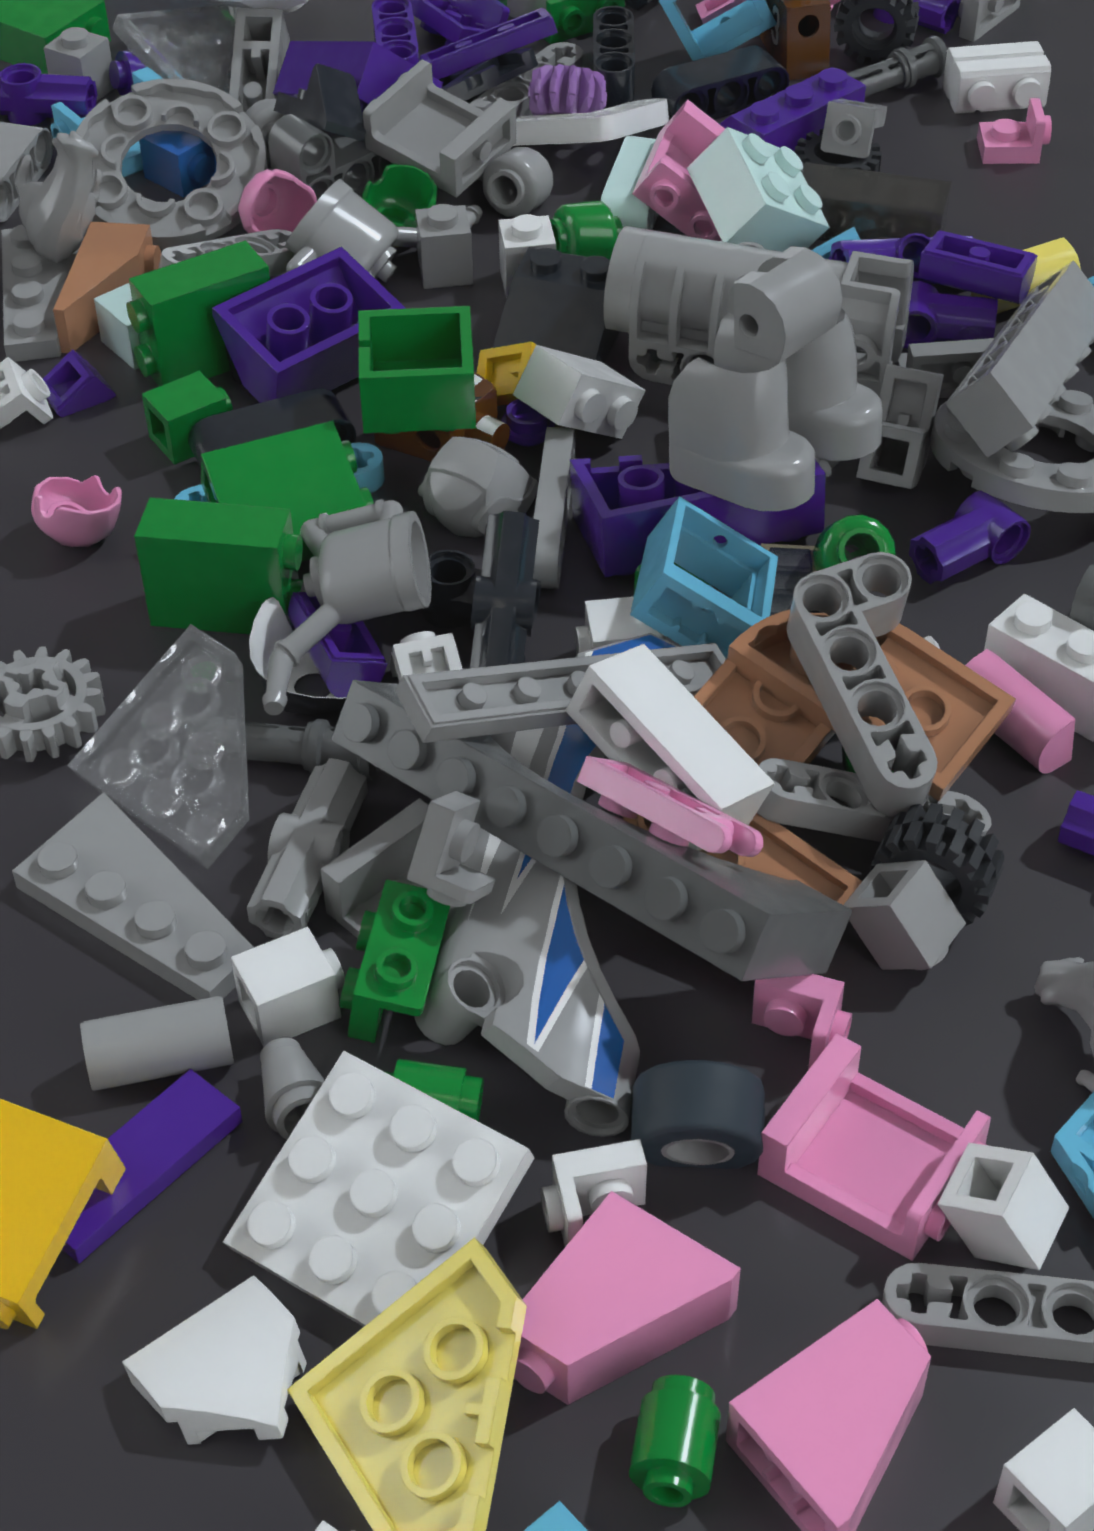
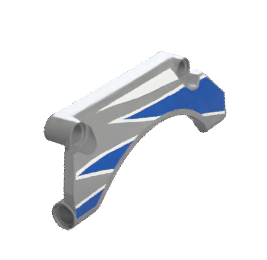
M652 633L593 648L578 653L576 657L622 653L642 644H645L649 650L679 646ZM578 724L491 735L507 753L521 764L583 800L586 786L577 782L586 756L604 758L606 756ZM480 828L479 838L473 853L466 862H461V864L495 878L492 893L472 904H466L463 907H450L424 1010L420 1016H414L417 1026L426 1037L435 1043L445 1046L457 1044L477 1026H481V1036L545 1089L567 1099L564 1110L565 1119L572 1127L592 1136H615L623 1132L629 1123L633 1100V1085L637 1078L640 1049L636 1035L618 1005L595 956L582 915L577 884Z

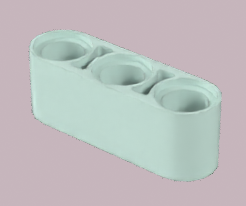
M626 135L604 187L601 201L611 209L613 216L620 218L623 228L630 226L653 230L658 213L632 194L656 139Z

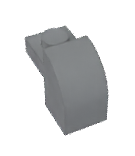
M892 364L886 365L879 397L882 400L881 445L875 452L860 458L856 478L908 489L917 486L931 446L930 437L944 377L943 374Z

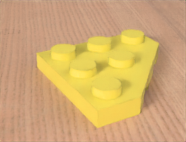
M475 1237L287 1389L373 1531H486L527 1305L488 1250Z

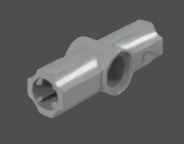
M329 758L324 765L315 766L293 813L283 812L275 821L268 846V864L247 905L249 922L258 926L267 937L277 939L307 926L323 891L321 868L349 849L351 827L368 793L367 777L357 772L350 762Z

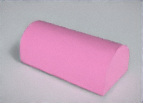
M988 649L972 658L965 665L1016 698L1012 711L994 734L1041 773L1048 774L1072 760L1075 718Z

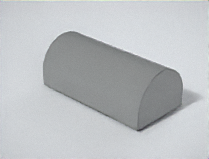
M222 996L98 1018L80 1023L85 1062L92 1091L185 1074L190 1069L195 1072L234 1064Z

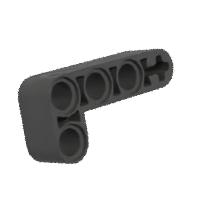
M293 114L284 115L278 119L269 134L271 170L276 168L294 175L314 190L317 200L338 179H342L361 197L368 181H371L372 184L377 182L381 178L385 167L394 164L366 149L365 138L363 142L342 135L330 138L328 134Z

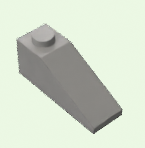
M237 8L229 95L243 104V111L245 113L258 101L277 99L273 91L290 43L282 9Z

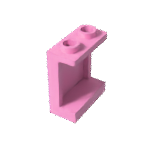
M689 100L682 105L659 132L632 194L685 235L722 242L687 167L725 128Z
M836 1033L761 1132L763 1153L759 1157L757 1175L913 1261L928 1237L940 1241L949 1229L951 1223L937 1204L968 1143L986 1145L991 1117L977 1110L966 1127L963 1128L858 1073L862 1046Z

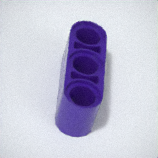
M374 0L372 2L374 42L411 64L416 65L419 62V50L412 3L410 0Z

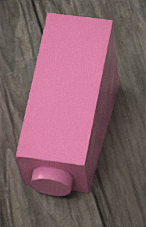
M611 1191L522 1299L527 1305L514 1378L522 1386L534 1393L542 1394L547 1391L569 1405L729 1320L737 1309L741 1268Z
M876 1299L729 1402L726 1442L801 1531H856L923 1396L931 1355L928 1353L925 1341L910 1322L903 1318L896 1319Z

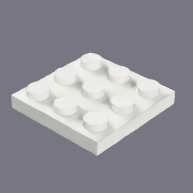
M343 1051L223 1243L232 1251L364 1327L474 1237L484 1245L533 1162L534 1156L529 1148Z

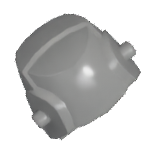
M452 437L432 460L423 483L418 488V494L423 497L427 512L435 516L441 525L457 536L475 538L485 536L488 514H498L503 511L526 513L537 495L539 483L527 473L515 457L503 449L478 439Z

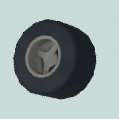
M707 1060L674 1061L656 1065L642 1072L633 1085L631 1141L640 1139L645 1159L650 1164L671 1167L739 1169L755 1162L763 1153L761 1132L765 1128V1091L761 1079L747 1069L728 1063Z

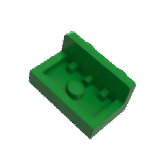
M386 879L377 912L365 910L356 945V950L363 951L365 954L360 969L349 966L339 1004L340 1008L351 1010L348 1037L375 1043L384 1009L411 1016H420L423 1013L451 907L430 898L426 893V888Z

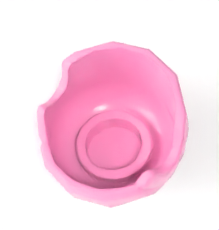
M276 168L273 170L266 169L257 173L243 188L238 211L243 228L248 234L271 229L293 232L302 218L317 202V197L311 187L304 184L294 175Z
M96 475L83 482L70 477H48L34 487L31 501L32 516L36 525L46 535L61 545L89 547L106 538L113 531L120 512L122 490L120 487H115L109 494L105 491L100 478Z

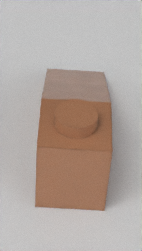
M90 222L53 309L61 353L77 350L100 332L94 298L129 283V278L159 268L161 250L158 245H153L150 225Z

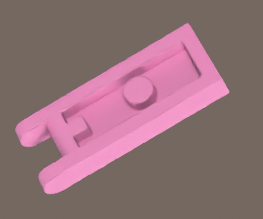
M586 756L577 782L601 794L598 804L606 810L632 819H636L637 815H640L652 822L649 828L651 834L679 846L687 847L690 842L707 852L724 853L730 850L740 856L754 857L761 852L763 837L758 830L627 762Z

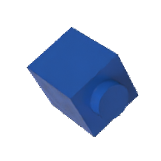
M163 130L144 136L139 140L145 178L183 198L193 190L210 183L211 177L216 172V156L212 148L198 136L184 131Z

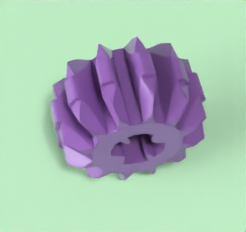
M561 64L555 66L544 65L532 71V79L529 82L527 96L529 98V110H531L533 115L591 113L602 110L606 107L607 102L606 80H604V76L601 73L592 71L590 68Z

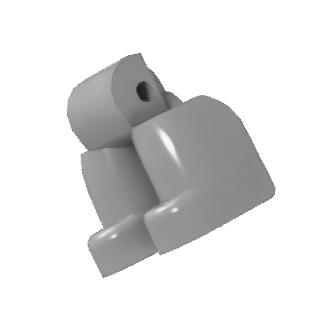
M791 246L780 254L764 261L757 271H751L737 278L729 290L727 313L720 323L715 338L714 364L698 357L688 363L674 380L668 397L669 469L672 477L679 483L745 508L758 511H782L795 508L807 502L814 494L815 457L829 461H848L863 458L875 452L881 445L882 400L872 389L857 383V354L854 331L846 312L841 307L843 300L840 282L833 268L818 253L806 247Z

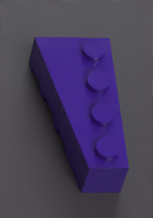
M642 455L618 456L619 466L591 468L590 458L569 459L573 518L605 577L614 575L625 576L635 573L636 568L642 563L647 537L679 496L758 545L779 541L792 542L803 536L818 534L824 531L826 473L816 459L814 494L807 502L795 508L782 511H758L745 508L679 483L672 477L669 463L643 465ZM722 535L714 537V540L718 543H725L727 541Z

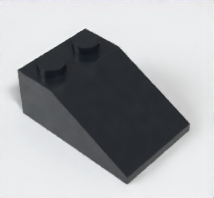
M528 247L513 276L493 348L533 342L539 346L589 358L605 364L619 334V331L606 329L604 324V293L610 260L602 256L586 257L561 253L552 248L536 249Z

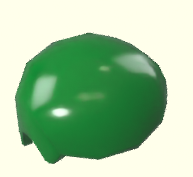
M392 164L385 167L381 178L377 182L372 184L371 181H368L366 183L362 198L394 223L396 227L416 228L415 209H426L436 205L438 186L428 173L414 166Z

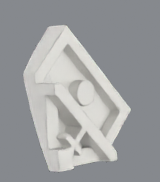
M254 1275L122 1361L132 1385L167 1423L178 1422L188 1445L201 1444L203 1440L215 1432L224 1430L254 1429L259 1440L283 1438L289 1420L284 1408L289 1394L287 1389L292 1385L295 1377L304 1373L307 1364L298 1342L300 1330L294 1316Z

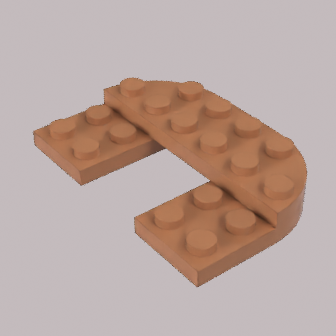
M790 609L761 620L739 635L729 645L727 659L694 696L758 766L763 760L769 758L810 764L836 733L788 638L786 629ZM811 613L819 617L829 616L826 613ZM899 623L894 630L878 636L876 639L935 751L938 763L928 795L940 801L1010 714L1016 698ZM847 663L835 664L842 670H857L854 666ZM861 717L870 725H886L877 717ZM757 813L748 826L758 830L763 837V847L758 855L747 857L740 856L730 850L724 853H711L704 849L699 850L708 855L787 880H798L842 905L845 904L862 883L860 879L779 823L763 818ZM637 815L636 819L623 816L624 821L649 831L652 823L650 820L640 815Z

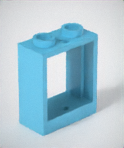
M658 0L692 61L728 52L777 25L766 0H746L691 31L675 3L677 0Z
M679 496L647 537L630 615L681 646L716 643L727 659L729 645L751 626L770 616L778 556ZM722 535L727 541L725 543H718L714 540V537ZM674 563L691 572L692 574L709 583L710 585L714 586L715 588L727 594L728 596L732 597V599L717 591L708 584L704 583L703 581L699 580L698 578L694 577L693 575L681 569L680 567L676 566Z

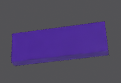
M540 8L420 55L419 61L425 60L431 63L432 76L441 79L556 34L558 31L553 17L546 9Z
M192 1069L188 1070L108 1138L126 1169L112 1195L96 1188L94 1189L62 1250L80 1264L243 1121L240 1107Z

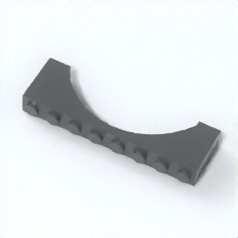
M352 681L331 739L335 743L432 800L454 791L480 800L474 820L475 823L480 825V828L741 981L827 973L853 910L798 880H787L689 847L679 846L662 840L649 831L613 816L542 778L507 753L491 735L422 743L395 692L398 684Z

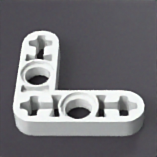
M667 99L637 100L591 113L516 117V144L513 146L603 142L663 126L669 122Z

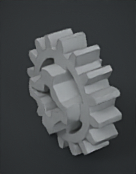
M39 647L35 657L26 658L21 650H17L13 654L14 662L5 664L0 661V711L4 715L3 717L0 716L1 758L8 759L17 750L24 752L26 762H33L37 751L46 750L52 758L59 757V746L64 743L75 748L82 746L81 731L87 733L97 732L99 728L96 717L105 715L106 710L100 675L98 672H91L89 660L83 658L72 662L70 650L67 649L62 650L55 657H48L46 647Z

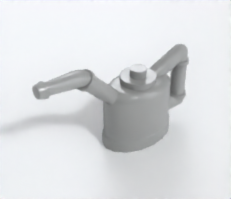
M338 179L311 207L286 241L285 247L295 254L288 262L286 271H291L342 246L375 279L380 278L386 283L397 268L391 262L397 252L393 247L417 248L416 228L396 227L394 223L356 194L352 187L342 179ZM477 205L466 207L470 228L473 224L479 222L483 214L481 208Z
M380 499L376 500L375 504L331 515L322 513L319 514L318 518L310 519L303 523L300 534L314 556L310 559V573L303 575L304 587L309 597H317L321 607L284 640L280 639L275 643V649L271 653L268 662L266 693L262 698L266 713L278 715L283 711L288 701L286 692L292 667L299 665L301 658L338 624H352L403 611L412 612L429 607L432 590L431 569L425 535L416 512L408 511L403 513V508L399 502Z

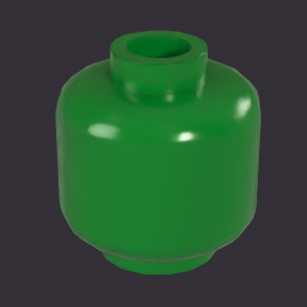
M587 201L561 205L554 213L553 219H550L556 241V250L561 253L586 257L602 256L610 260L615 242L623 229L620 218L613 216L611 209L603 201Z
M865 515L846 516L827 526L817 538L813 550L814 567L819 571L870 553L884 552L895 555V544L888 529L877 519ZM845 547L853 549L854 552L850 553Z

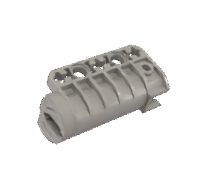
M625 226L615 242L608 267L604 293L605 328L629 333V362L637 375L652 382L672 385L688 363L694 360V356L707 355L713 358L715 338L720 323L727 313L729 290L736 279L751 271H757L764 261L780 254L781 251ZM858 251L852 252L849 262L825 259L833 268L840 282L843 300L841 307L846 312L853 326L857 354V383L872 389L880 397L886 365H894L899 360L905 344L914 262L909 259ZM648 349L657 350V356L662 360L657 363L652 361L651 354L647 353ZM677 353L684 354L681 364H677L679 359L676 357Z

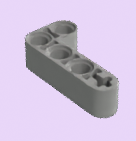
M877 552L810 573L801 578L794 589L786 630L788 638L870 802L876 810L888 817L894 818L900 812L907 813L912 805L921 804L923 807L936 774L938 761L928 737L876 637L894 630L901 621L911 586V572L906 563L899 557L889 553ZM870 591L881 592V593L887 595V597L874 596L873 594H871V593H869V592H870ZM808 611H821L829 616L819 617L809 613ZM847 663L854 666L857 670H842L835 664ZM861 717H877L886 725H870Z

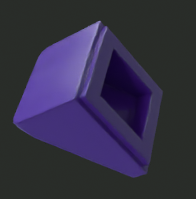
M75 350L70 351L43 378L50 390V396L46 399L61 417L104 403L117 395L100 373Z

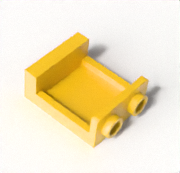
M0 1099V1328L9 1329L12 1321L15 1320L38 1329L45 1314L36 1304L37 1294L92 1192L96 1188L112 1195L126 1168L107 1138Z

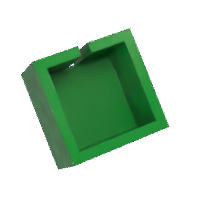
M470 306L358 311L359 388L363 433L397 434L407 431L429 430L449 432L457 429L476 428Z

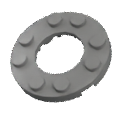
M156 79L131 85L132 92L110 103L105 98L82 120L76 133L89 141L98 151V157L93 158V177L95 176L96 169L102 171L100 195L96 204L93 222L148 224L151 228L153 245H158L160 249L213 240L233 229L241 222L238 205L243 188L257 173L267 169L265 142L258 124L255 125L251 118L243 111V104L237 99L205 83L185 79ZM164 130L184 131L200 137L212 148L217 158L216 172L211 177L209 185L205 188L193 190L184 200L178 202L171 198L168 202H156L142 197L141 193L134 192L127 186L126 180L122 176V161L130 147L144 136Z
M1066 390L1059 398L1049 404L1053 409L1052 412L1035 426L1049 428L1057 433L1058 437L1063 438L1065 430L1076 434L1075 443L1082 449L1094 453L1093 398L1081 391ZM947 401L939 407L934 418L930 445L936 459L947 471H952L959 467L964 476L973 480L971 487L1007 502L1054 512L1094 513V459L1086 463H1043L1033 460L1028 455L1010 452L1004 447L987 458L945 404Z

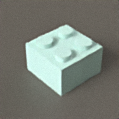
M727 127L687 167L722 242L733 244L755 242L762 245L764 249L783 252L791 246L808 248L830 228L820 209L823 204L819 195L808 186L801 172L803 164L800 158L786 146L779 148L764 142L756 134L750 133L747 135Z

